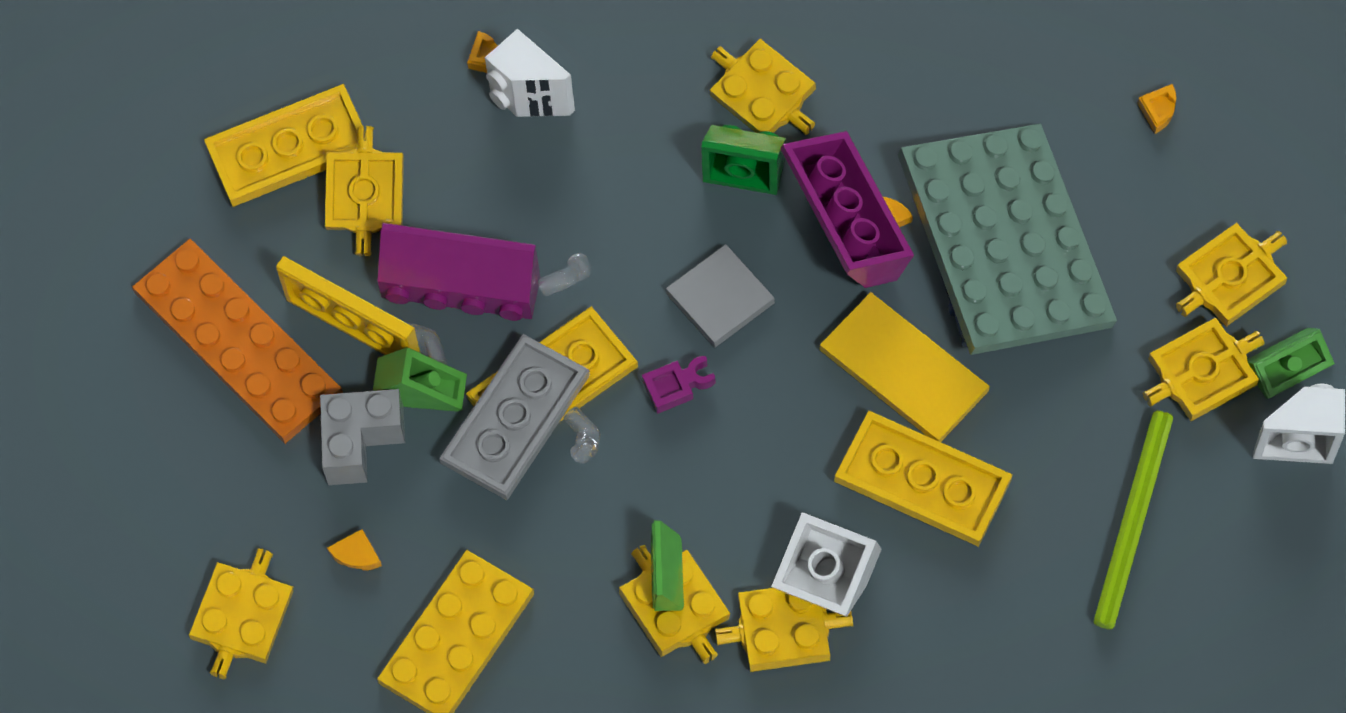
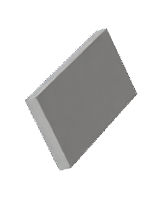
M523 334L439 458L440 464L501 498L508 500L589 378V369Z

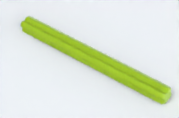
M1156 410L1151 417L1094 617V624L1104 629H1113L1115 627L1173 422V416L1167 412Z

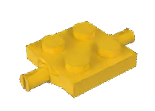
M759 39L744 55L737 59L723 49L722 46L717 48V52H713L711 59L716 61L726 71L724 76L709 90L710 95L755 133L763 131L774 133L778 128L791 122L805 135L810 133L809 129L812 131L815 122L800 110L803 102L816 90V83L762 39Z
M364 126L357 127L358 149L348 152L326 153L325 228L326 230H348L356 233L355 255L363 256L364 241V255L370 256L371 233L380 231L383 223L403 226L404 155L403 153L381 152L373 149L374 127L366 126L365 140Z
M1236 222L1177 265L1176 272L1189 285L1192 291L1191 294L1176 303L1177 310L1179 312L1182 311L1181 315L1187 317L1188 314L1199 306L1204 305L1226 327L1286 284V275L1275 265L1271 255L1287 244L1286 237L1284 235L1281 237L1282 233L1276 231L1261 243L1250 237Z
M1215 317L1149 354L1148 360L1159 374L1161 383L1143 392L1145 401L1148 400L1147 404L1152 407L1154 404L1170 396L1178 402L1190 421L1199 418L1257 386L1259 378L1248 364L1246 354L1260 346H1264L1263 337H1259L1260 333L1254 331L1252 334L1237 341L1226 333Z
M641 545L639 549L637 547L632 551L631 555L643 572L639 577L619 587V595L660 657L667 655L677 648L692 645L702 659L703 664L709 663V660H714L718 653L714 650L706 636L714 627L729 620L730 612L688 550L682 552L684 608L681 611H655L652 607L651 554L645 545Z
M257 549L251 569H238L219 562L216 564L189 633L191 640L209 645L218 652L213 667L210 670V674L214 677H217L219 674L220 679H226L233 658H249L267 663L294 592L293 586L272 580L265 575L273 557L270 551L266 550L264 555V549Z
M768 588L739 592L738 600L741 612L739 626L715 628L717 646L741 642L748 656L750 672L830 661L829 629L853 627V618L851 611L847 617L835 612L827 613L825 608L777 589Z

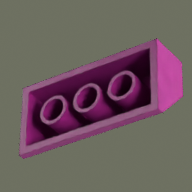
M844 131L783 144L780 149L847 275L864 288L897 281L914 257V254L848 132Z
M387 223L382 224L377 280L382 298H386L388 301L396 304H406L408 302L422 303L436 310H442L446 307L462 309V311L471 315H482L483 313L498 314L502 318L511 321H518L521 318L532 319L541 279L536 245Z

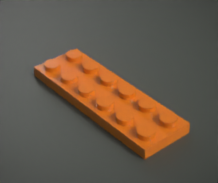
M191 239L187 240L132 286L134 293L284 444L321 414L320 395L343 393L342 388Z

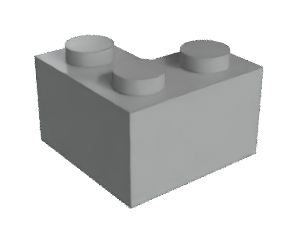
M399 389L320 395L322 468L328 485L367 483L366 446L405 443L404 406Z

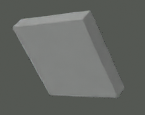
M726 244L666 288V294L714 348L775 304V298Z

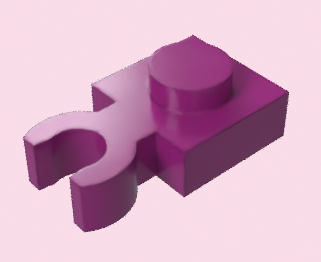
M706 356L694 358L688 368L683 370L677 360L642 375V382L657 414L693 400L692 388L708 389L716 383L714 373L704 377L697 374L698 370L707 367Z

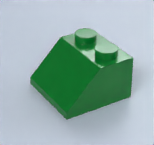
M711 125L701 146L703 182L777 195L785 157L780 148L783 144H786V138L779 137L777 134L768 131L760 133L744 131L734 125H723L722 127Z

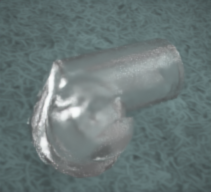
M582 253L573 254L567 261L568 267L539 278L538 283L543 295L547 297L587 279L592 270V265L588 263L587 256Z
M407 323L415 328L420 352L447 365L437 332L418 324Z
M574 407L564 416V421L576 433V444L570 449V455L576 462L585 464L589 461L590 457H595L598 452L600 431L579 407Z

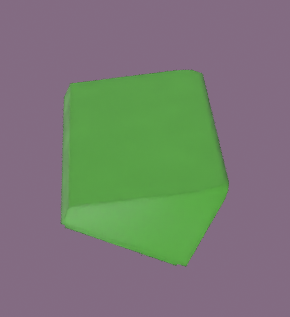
M1306 328L1247 359L1248 364L1259 378L1257 385L1267 399L1335 364L1320 329Z
M654 520L650 537L652 607L655 611H681L684 608L682 539L677 532L662 521Z

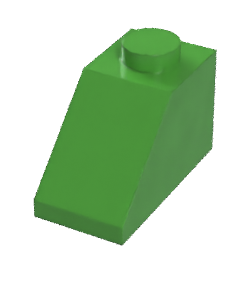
M406 347L378 358L373 391L399 389L404 407L457 412L462 410L467 374Z

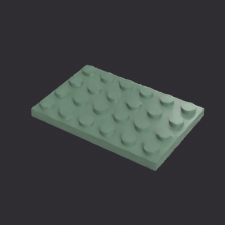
M1041 123L901 147L898 158L970 355L1114 327L1117 322L1116 316Z

